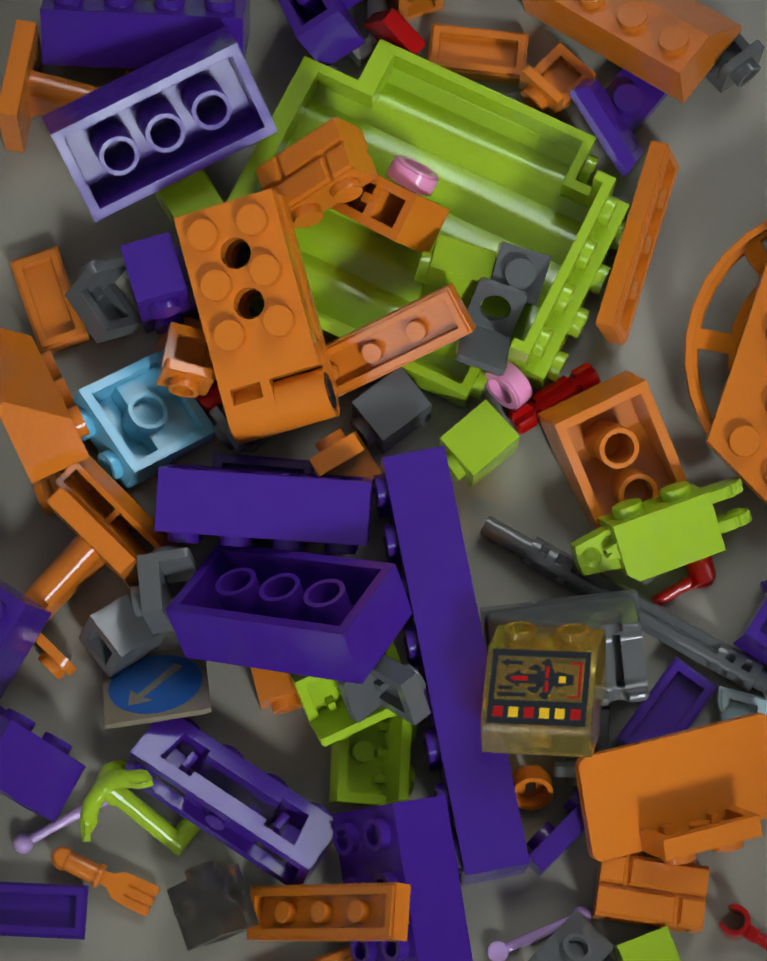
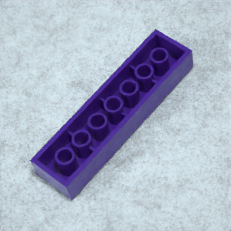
M441 446L382 457V474L374 475L375 503L378 517L389 518L390 525H384L385 537H383L387 563H394L396 567L398 566L400 578L413 612L409 618L410 627H404V649L407 664L418 667L419 673L426 684V689L423 692L431 713L425 717L429 720L430 731H424V750L429 771L439 770L441 783L435 784L434 797L446 795L461 886L524 874L530 864L502 724L486 723L491 671L445 447Z

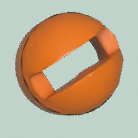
M535 764L529 766L522 765L513 772L512 778L519 808L533 811L541 809L551 802L554 792L551 777L547 770ZM534 782V791H525V784Z

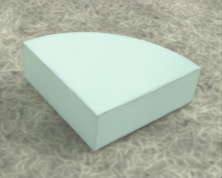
M719 686L716 691V710L719 720L723 721L755 712L767 715V698Z

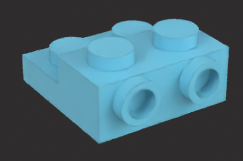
M162 350L79 389L74 398L75 404L78 406L90 434L81 439L86 440L90 438L100 453L97 455V463L114 480H118L124 490L157 475L159 467L170 464L172 460L211 441L215 436L213 423L195 397H180L172 394L168 387L156 385Z

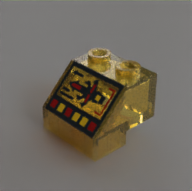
M515 621L505 626L498 625L488 647L480 722L482 752L592 757L600 734L599 712L607 691L605 629H590L589 626L581 623H568L559 628L536 627L533 623L527 621Z

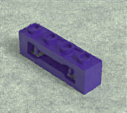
M188 717L153 722L130 751L124 770H147L153 779L154 785L142 788L143 791L285 885H305L333 844L334 823L332 814L327 808L319 803L307 801L289 789L288 785L277 775L265 773L245 760L244 756L236 748L227 744H221L202 732L200 727ZM159 776L185 793L184 797L157 780L156 777ZM273 822V823H274V824L272 825L273 831H272L271 829H269L268 827H266L265 824H266L267 826H270V824ZM257 842L286 860V864L256 845Z

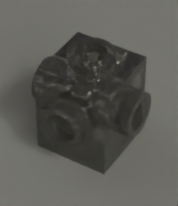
M214 861L196 865L184 871L185 881L167 889L188 951L226 941L260 925L239 864L218 869Z

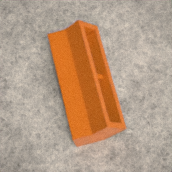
M90 455L89 458L69 466L54 481L59 487H62L136 561L137 555L149 553L115 520L119 514L155 549L162 546H176V542L167 541L168 534L166 532L154 531L155 521ZM76 470L115 508L111 514L71 476Z

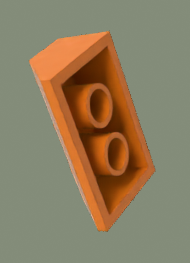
M0 328V419L31 483H35L89 458L81 438L90 434L50 350L40 354L32 336Z

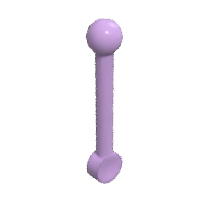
M105 801L101 808L108 805V803ZM82 805L59 817L55 822H50L30 834L20 833L15 836L13 840L15 851L20 854L28 853L37 841L78 820Z
M578 906L571 912L572 914L577 911L591 922L592 914L588 908ZM570 916L509 942L495 941L488 947V957L492 961H504L508 957V953L551 936Z

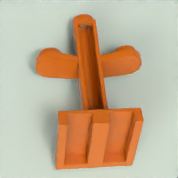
M16 19L0 93V130L5 150L25 153L33 117L46 115L100 87L42 73V50L37 23ZM127 68L125 75H127V74H129V73H131V72H133V71H135V70H137V69Z
M60 487L46 502L76 537L24 593L25 596L52 612L48 621L90 577L105 567H108L129 589H131V586L139 585L136 559L69 493ZM40 632L35 642L44 652L37 659L58 680L66 673L71 677L77 668Z

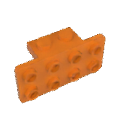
M755 712L580 756L575 762V772L590 857L603 862L643 851L664 860L666 865H682L696 860V853L711 849L714 852L736 851L744 847L743 841L763 836L760 820L767 819V715Z

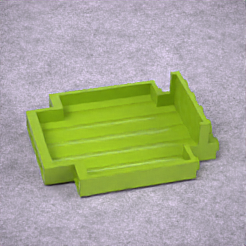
M382 39L377 43L358 80L304 56L272 116L278 132L258 142L227 201L263 191L255 169L336 116L359 127L363 132L369 149L367 153L373 160L377 174L395 182L386 172L394 156L403 155L422 163L438 175L439 181L432 195H421L450 210L438 234L497 251L499 243L503 241L552 256L537 306L525 304L511 335L508 361L514 364L525 375L530 385L538 390L544 387L547 379L556 382L569 357V354L561 350L569 335L577 339L580 336L590 314V311L583 308L590 292L600 295L612 268L604 265L612 249L618 250L630 204L612 196L616 182L615 177L597 170L593 178L592 187L587 185L599 161V157L592 155L596 137ZM332 208L323 212V219L316 225L307 228L294 227L326 344L419 299L423 283L414 280L422 253L399 244ZM437 237L429 253L433 252ZM246 245L240 249L241 251H244L251 255L249 245ZM262 294L252 299L249 308L260 313L264 308ZM496 295L485 298L481 306L485 314L494 318L503 317L511 310L509 302L505 298ZM458 340L402 366L417 387L464 409L471 397L480 400L486 390L485 385L488 378L484 375V370L461 363L455 359Z

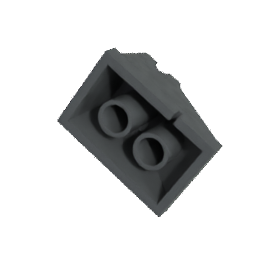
M635 589L538 600L534 604L530 601L480 608L481 626L490 671L492 668L493 649L592 652L587 707L606 706L615 700L639 702L648 699L649 691L646 677L642 623L638 592ZM498 655L495 682L496 699L582 703L585 659ZM509 658V660L523 661V665L509 664L507 666L502 661ZM546 659L551 660L554 673L558 671L574 675L573 685L558 688L553 686L547 699H542L539 696V693H542L543 687H540V690L536 693H531L527 690V687H536V684L519 683V686H516L505 679V676L515 673L517 670H521L520 673L537 674V670H529V667L534 664L539 665L542 668L541 671H544L545 665H542V662ZM571 662L583 663L580 699L567 698V696H577L580 665H570ZM498 685L513 686L512 690L498 689ZM498 692L526 693V697L498 696L497 694Z

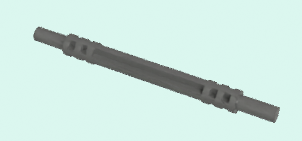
M492 516L488 517L481 529L480 534L523 557V564L578 595L630 589L602 572L583 576L578 572L572 555L538 536L533 540ZM638 593L642 631L742 688L750 691L753 687L767 695V671L763 670L764 664Z

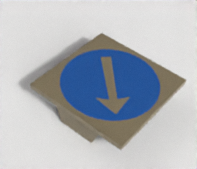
M182 648L152 652L111 678H108L102 670L105 729L197 716L212 712L206 661L186 658Z

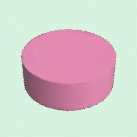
M403 155L394 156L386 172L392 180L401 186L424 196H431L439 181L438 175L433 170Z
M508 360L507 368L502 376L484 370V375L488 378L485 387L492 397L504 407L518 409L532 396V388L529 381Z

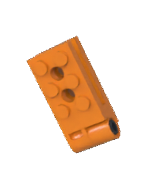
M270 188L173 218L226 418L236 442L241 445L339 416L340 406L337 396L339 392L286 196L277 194L276 190ZM249 245L251 250L250 259L245 266L238 268L236 264L237 253L242 247ZM262 294L264 308L260 315L252 319L249 312L250 303L255 296Z

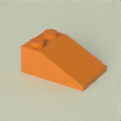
M628 370L537 414L554 456L593 530L600 527L599 517L613 513L611 508L615 504L634 498H640L644 502L660 496L659 490L664 486L687 481L647 380Z

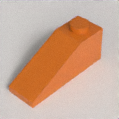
M379 174L375 180L362 187L363 192L357 199L347 203H337L331 207L335 211L377 233L420 253L423 251L430 252L450 211Z

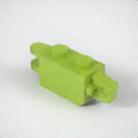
M737 477L725 479L701 488L694 484L690 485L688 481H681L664 486L659 490L660 496L642 502L640 498H634L615 504L611 508L613 513L598 518L599 528L569 543L578 572L585 576L618 569L627 576L643 581L725 551L726 548L722 534L747 525L752 521L749 508H734L716 515L713 504L741 493L744 490L741 479Z

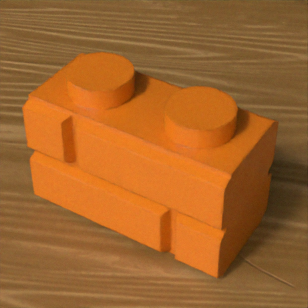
M336 116L255 169L263 190L272 188L276 190L277 194L286 196L293 225L296 228H307L316 225L323 219V212L337 203H347L357 199L363 192L362 187L378 177L373 160L367 153L369 149L363 132L359 127Z
M643 851L603 862L598 861L591 912L592 918L659 929L667 926L672 931L698 934L702 931L710 872L709 866L697 865V855L696 860L687 864L666 865L664 860L644 857Z

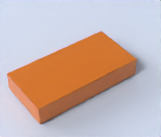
M432 23L427 60L470 80L519 85L521 71L526 67L529 33Z
M57 246L9 261L41 354L48 350L53 354L90 341L82 320L65 297V294L71 288V284Z

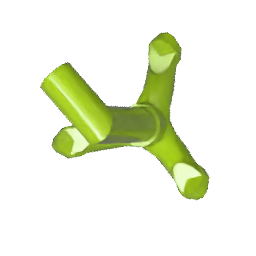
M126 759L111 761L103 765L96 782L83 800L80 812L82 842H91V833L98 823L99 810L106 801L109 805L119 808L179 857L199 832L200 828L184 817L175 827L129 790V788L142 789L154 785L152 776L147 770H124L127 763Z

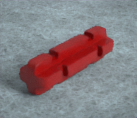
M583 363L571 371L570 377L567 378L565 375L560 377L556 382L554 381L532 394L529 399L530 401L525 402L520 408L509 409L507 416L513 428L519 434L526 433L537 426L539 420L538 413L601 383L599 375L590 363Z

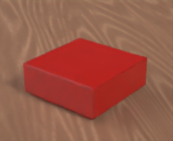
M396 9L375 12L363 24L378 42L382 39L415 55L426 45L424 39Z

